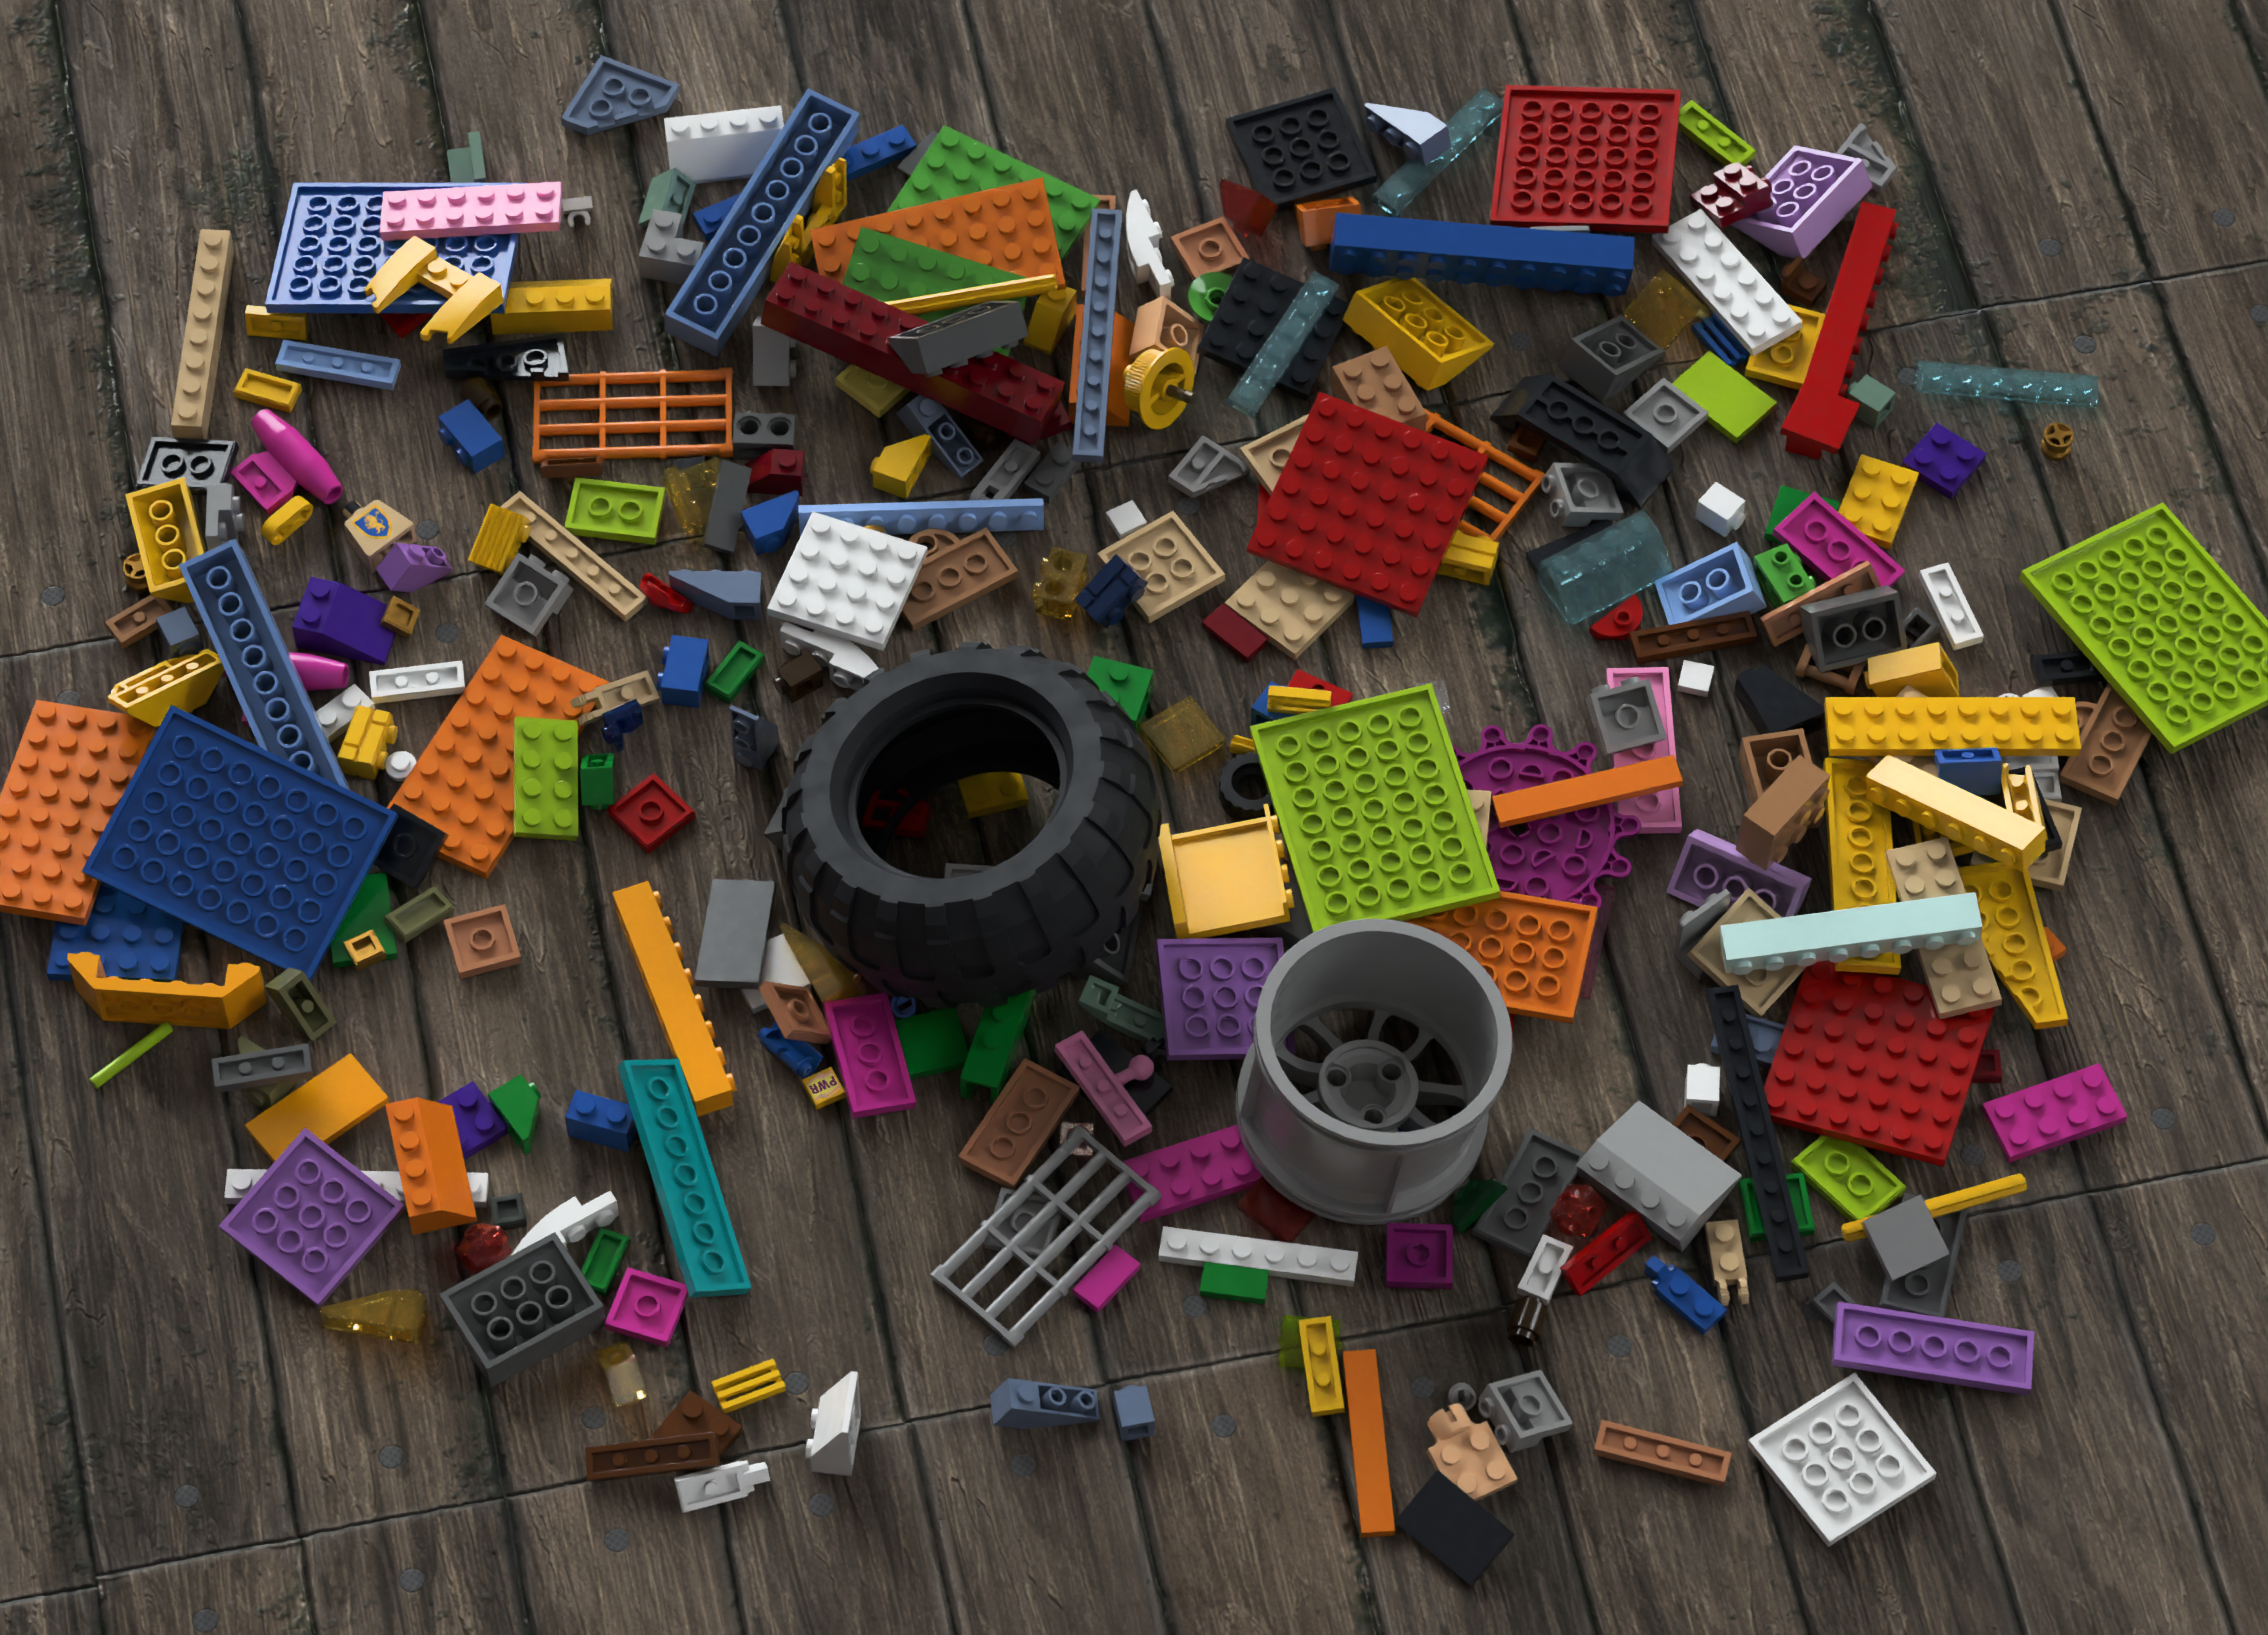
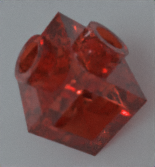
M1568 1184L1563 1193L1557 1198V1202L1549 1215L1557 1223L1558 1229L1563 1234L1571 1237L1590 1236L1596 1229L1597 1223L1608 1206L1591 1185Z
M478 1223L468 1228L464 1233L465 1237L452 1248L469 1272L473 1274H478L504 1260L513 1251L506 1242L508 1236L504 1230L498 1225L493 1226L485 1223Z

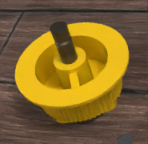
M1170 348L1163 352L1149 349L1144 351V353L1142 352L1133 361V364L1128 365L1124 369L1123 380L1125 384L1123 392L1126 405L1132 411L1138 412L1142 422L1151 429L1159 430L1168 427L1183 412L1187 403L1193 405L1197 400V394L1192 392L1194 364L1190 355L1183 349Z

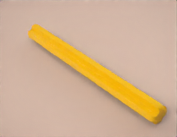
M1049 274L884 303L911 315L977 305L987 301H1000L1054 292L1058 286L1056 276Z
M2018 1173L1928 1199L1924 1202L1932 1218H1936L2025 1192L2027 1184L2025 1177ZM1873 1216L1843 1224L1841 1231L1845 1241L1850 1243L1867 1238L1861 1222Z

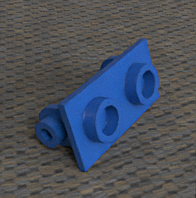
M774 1021L770 1029L764 1027L757 1035L761 1045L765 1046L802 1079L813 1075L824 1057L805 1041L785 1039L776 1021Z

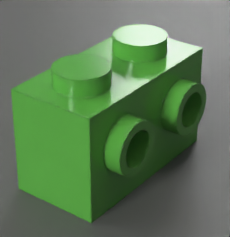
M1787 543L1754 556L1753 568L1759 586L1774 609L1817 587L1813 577L1808 576L1802 568L1799 555L1796 552L1793 553Z

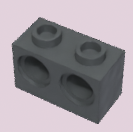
M756 412L735 413L732 442L734 460H753L772 449L796 450V415Z

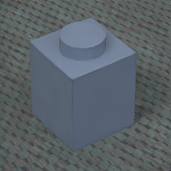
M185 606L156 618L160 636L172 658L197 654L203 650L199 633Z
M1128 1385L1119 1391H1114V1409L1121 1440L1127 1441L1154 1436L1155 1420L1147 1385L1140 1387Z

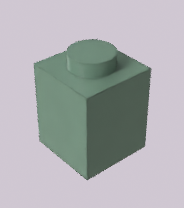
M1867 374L1858 383L1856 381L1853 382L1846 393V397L1849 400L1860 403L1856 417L1874 429L1893 410L1896 392Z

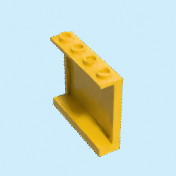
M1263 804L1266 817L1171 835L1169 823L1161 825L1160 837L1158 839L1177 939L1208 938L1291 921L1289 908H1294L1295 906L1292 890H1285L1284 887L1285 883H1290L1287 865H1280L1279 859L1285 858L1282 839L1275 840L1274 836L1275 834H1280L1277 815L1270 816L1268 804Z

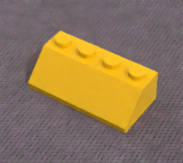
M612 278L511 282L505 314H490L493 335L613 330Z
M185 477L125 494L151 596L183 603L195 602L179 568V564L207 551L193 497Z

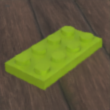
M515 717L514 837L577 840L578 721Z

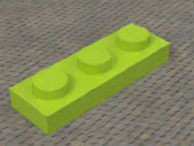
M1693 100L1680 109L1678 129L1723 165L1727 166L1739 162L1745 166L1755 158L1756 150Z

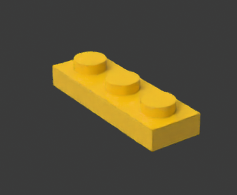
M1331 1316L1298 1320L1312 1417L1345 1413Z

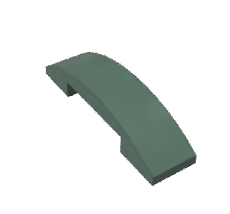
M1092 975L1089 976L1078 1001V1004L1083 1009L1108 1026L1143 1043H1147L1153 1037L1157 1041L1161 1038L1165 1039L1162 1013L1118 994L1119 987Z

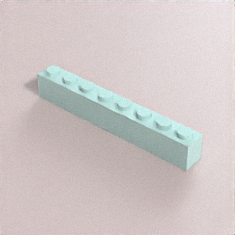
M1976 892L1721 925L1719 939L1725 973L1744 975L1752 970L1765 968L1769 971H1775L1788 965L1798 964L1805 967L1819 961L1842 962L1849 957L1862 956L1863 958H1873L1880 953L1888 952L1904 954L1918 948L1935 950L1949 944L1966 946L1981 939L1982 922Z

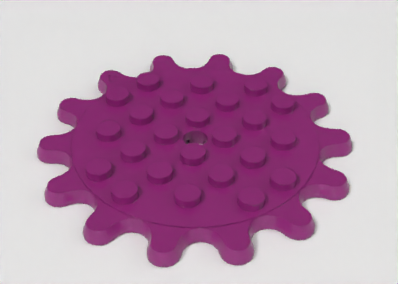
M1538 724L1531 728L1528 738L1522 743L1508 741L1500 727L1489 725L1481 732L1482 745L1477 752L1471 754L1464 753L1458 747L1452 745L1466 789L1492 791V796L1593 773L1591 764L1597 757V748L1590 742H1581L1567 752L1558 751L1552 745L1553 732L1551 728L1544 724ZM1491 800L1487 852L1500 891L1595 906L1599 909L1602 899L1595 890L1594 883L1604 877L1623 880L1631 873V862L1627 858L1620 856L1615 851L1614 845L1619 840L1635 837L1641 830V821L1634 815L1618 813L1615 811L1612 802L1516 824L1527 828L1525 833L1516 837L1510 831L1515 825L1499 827Z

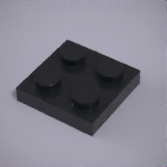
M393 803L390 810L397 812L398 818L373 865L418 890L449 834Z

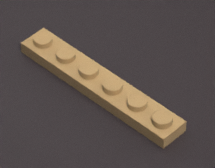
M521 491L517 492L500 506L522 514L529 519L531 530L527 540L625 622L648 604L645 594Z

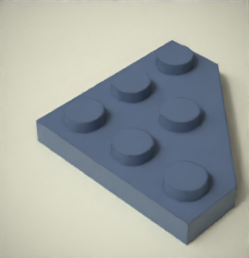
M601 55L561 117V124L585 135H591L667 113L679 94L680 87L675 82Z

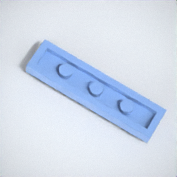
M284 339L275 363L277 371L387 390H394L401 368L400 359Z

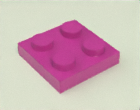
M627 1267L605 1321V1329L668 1348L689 1296L686 1284Z

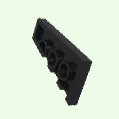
M562 333L442 350L446 378L469 379L482 377L490 380L570 382Z

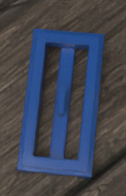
M1714 313L1711 314L1709 319L1708 317L1703 318L1700 324L1698 322L1692 324L1691 331L1704 346L1731 368L1749 359L1750 353ZM1706 329L1714 336L1721 348L1707 334ZM1722 349H1725L1733 358V360H1730L1729 357L1722 351Z

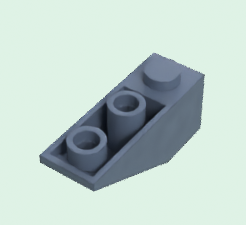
M1372 103L1364 105L1367 116L1366 124L1369 129L1374 133L1378 132L1392 146H1398L1405 151L1409 158L1416 159L1425 166L1452 147L1447 125L1429 112Z
M918 395L896 413L913 437L924 434L931 436L932 454L959 478H962L984 461L942 404L925 396Z
M688 569L669 571L670 587L694 603L729 619L761 620L763 595L761 572H753L751 570H742L740 572L721 570L691 571Z
M731 705L729 713L734 759L743 766H752L762 770L779 743L778 725Z
M1008 1378L990 1395L994 1426L1029 1429L1098 1422L1100 1420L1096 1389Z

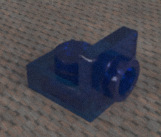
M637 699L603 713L604 727H601V733L608 745L613 744L617 752L624 750L622 734L633 732L643 724L642 708Z

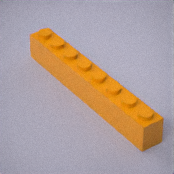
M645 881L612 892L615 912L672 1056L680 1061L697 1117L734 1105L732 1093L737 1091L734 1078L731 1073L726 1074L723 1065H726L723 1051L720 1046L716 1048L712 1039L716 1037L710 1020L704 1021L702 1013L705 1012L702 998L700 994L694 995L691 987L695 986L693 976L689 968L684 969L681 961L684 960V955L679 942L673 943L670 935L674 934L669 917L662 916L660 909L664 907L658 890L653 892L649 881Z

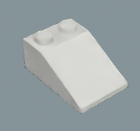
M851 1371L820 1397L819 1408H813L810 1428L815 1429L814 1438L807 1440L805 1458L811 1459L812 1472L852 1476L861 1420L858 1372Z

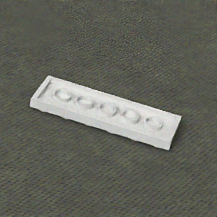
M1702 209L1670 225L1669 233H1656L1652 236V244L1752 356L1803 328L1802 320Z

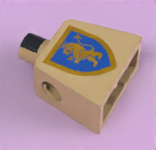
M374 500L364 508L357 501H351L343 509V514L348 518L344 523L346 538L371 573L376 571L377 566L395 543L413 544L417 541L414 523L380 500Z

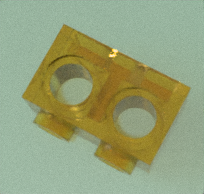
M1052 546L1049 558L1044 557L1041 563V581L1035 582L1032 589L1031 599L1035 600V613L1068 621L1072 620L1077 605L1075 597L1081 592L1088 573L1087 554Z

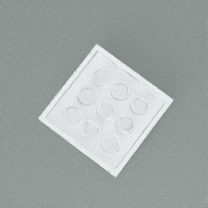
M812 511L767 607V614L884 651L928 554L927 547Z
M1856 1373L1848 1376L1748 1440L1747 1444L1828 1547L1925 1486L1936 1477L1934 1469Z

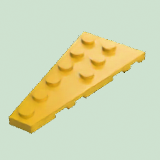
M2002 862L1958 867L1966 893L1976 892L1982 922L1981 938L1992 968L2035 1030L2066 1026L2068 1016L2028 868L2021 872L2004 865Z

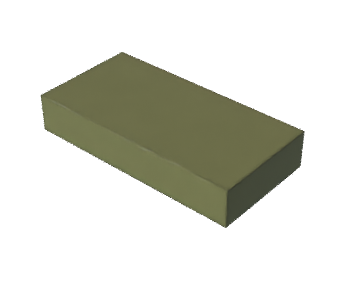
M434 885L387 914L384 918V923L405 944L453 914L455 907Z

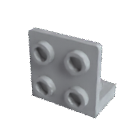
M1727 889L1718 895L1716 893L1711 894L1700 908L1694 912H1686L1678 921L1674 955L1698 980L1707 974L1687 954L1728 911L1731 893Z

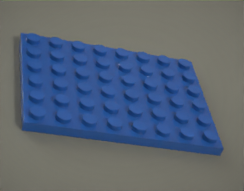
M293 183L265 302L267 313H375L372 303L377 299L374 294L366 297L364 289L390 257L410 240L381 241L380 223L383 192L527 183ZM520 233L421 239L436 247L439 258L473 277L480 272L500 283L504 302L489 314H505ZM417 282L380 313L434 314L449 299Z
M171 705L82 869V873L285 971L290 967L304 971L311 982L398 818V813Z

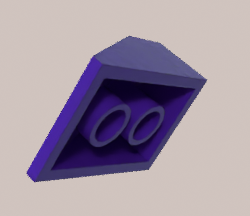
M310 577L292 625L295 644L298 648L380 665L386 664L396 633L380 625L387 604L340 582Z

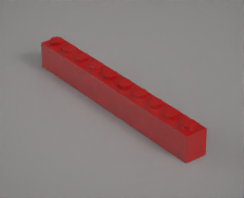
M1861 202L1804 383L1841 397H1846L1848 385L1844 384L1845 378H1852L1856 361L1851 359L1853 354L1859 355L1863 338L1859 337L1860 331L1866 332L1870 315L1866 314L1868 308H1874L1878 292L1873 290L1875 285L1881 286L1885 269L1881 268L1882 262L1888 263L1892 249L1888 242L1889 239L1895 240L1899 223L1894 222L1895 209ZM1787 436L1785 451L1820 460L1822 449Z

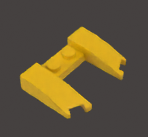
M839 158L824 171L816 187L813 211L807 220L805 230L804 217L798 214L795 215L774 256L771 265L770 281L777 283L790 261L805 268L815 254L810 230L834 225L846 207L847 173L845 159Z
M413 236L390 257L364 289L366 297L372 294L375 295L377 300L372 303V308L377 314L417 282L448 298L449 300L421 330L420 337L424 341H430L432 335L436 332L448 333L447 342L449 344L456 341L504 302L500 283L480 272L473 277L439 258L436 247L416 236Z
M2002 763L2001 784L2006 810L2045 827L2031 766L2026 765L2025 775L2009 774L2010 768L2008 763ZM1912 821L1916 844L1946 837ZM2045 828V840H2048ZM1947 837L1954 859L1956 856L1976 851Z

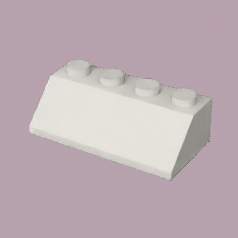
M781 105L664 118L670 169L675 167L696 184L751 178L784 127Z

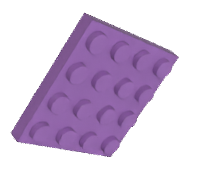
M1282 937L1157 939L1155 952L1167 1061L1245 1059L1254 1042V1020L1263 985L1271 970L1284 955ZM1292 1031L1283 1042L1286 1049L1295 1055V1042Z
M304 1128L222 1221L219 1228L320 1308L406 1208L404 1204L308 1129Z

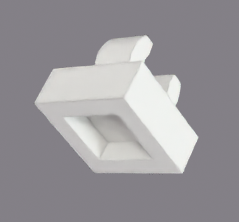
M591 196L562 199L563 214H569L568 224L570 227H574L573 219L576 215H582L585 218V225H590L591 219L588 212L593 211Z

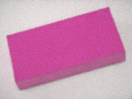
M1115 1245L1073 1288V1295L1099 1313L1141 1269V1263Z

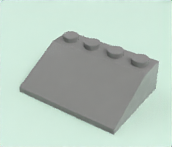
M1637 1101L1605 1131L1576 1165L1580 1178L1625 1211L1633 1210L1638 1212L1647 1227L1681 1252L1684 1251L1704 1226L1705 1222L1708 1221L1742 1178L1739 1172L1641 1101Z

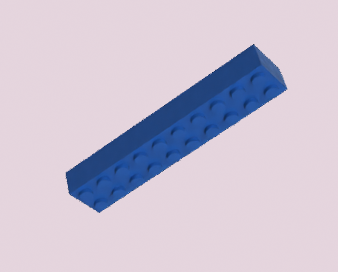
M1336 213L1331 236L1329 271H1336L1342 275L1363 273L1370 277L1388 275L1396 276L1402 280L1412 278H1425L1430 282L1449 280L1463 285L1473 282L1485 283L1490 287H1499L1501 285L1515 286L1518 289L1535 287L1544 288L1550 292L1571 290L1578 294L1596 292L1616 297L1626 295L1634 267L1635 237Z

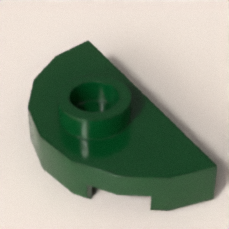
M1494 1178L1481 1181L1475 1179L1461 1187L1453 1198L1454 1207L1451 1221L1460 1234L1508 1190L1503 1183Z

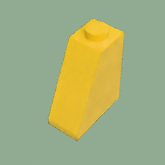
M1939 642L1867 658L1868 671L1864 672L1867 688L1873 689L1877 697H1897L1907 684L1927 697H1960L1958 672Z

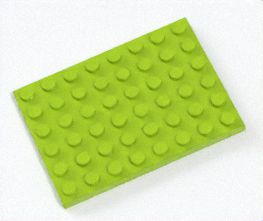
M2163 502L2021 571L2019 576L2021 582L2170 754L2268 706V620Z
M1432 683L1250 726V734L1272 805L1277 815L1280 831L1312 933L1331 925L1359 919H1388L1402 922L1500 898V889Z

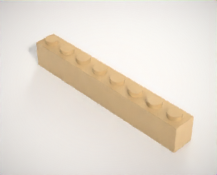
M200 229L171 421L174 438L207 439L234 259V247L230 230Z

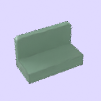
M480 131L469 132L470 147L447 151L451 183H487Z
M675 167L654 177L651 180L638 224L642 227L649 225L653 209L682 214L684 225L696 183Z

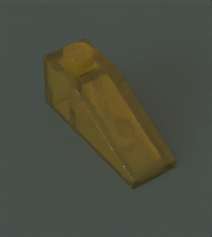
M786 923L779 925L782 934L823 1006L824 1002L855 998L861 995L856 984L861 981L858 973L854 974L835 959L823 945Z
M393 1289L321 1307L319 1314L322 1326L326 1329L419 1345L429 1307L426 1295L413 1289H405L404 1291Z

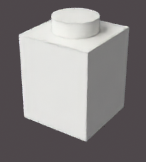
M1715 482L1698 500L1695 518L1723 537H1726L1732 529L1737 530L1742 525L1746 516L1744 514L1745 500Z
M1705 1063L1688 1065L1685 1078L1684 1108L1689 1104L1705 1116L1716 1117L1719 1104L1720 1067H1712Z

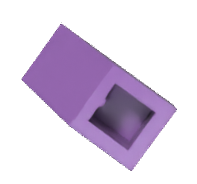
M395 543L376 570L391 591L412 593L449 574L453 568L447 561L446 554L436 546Z

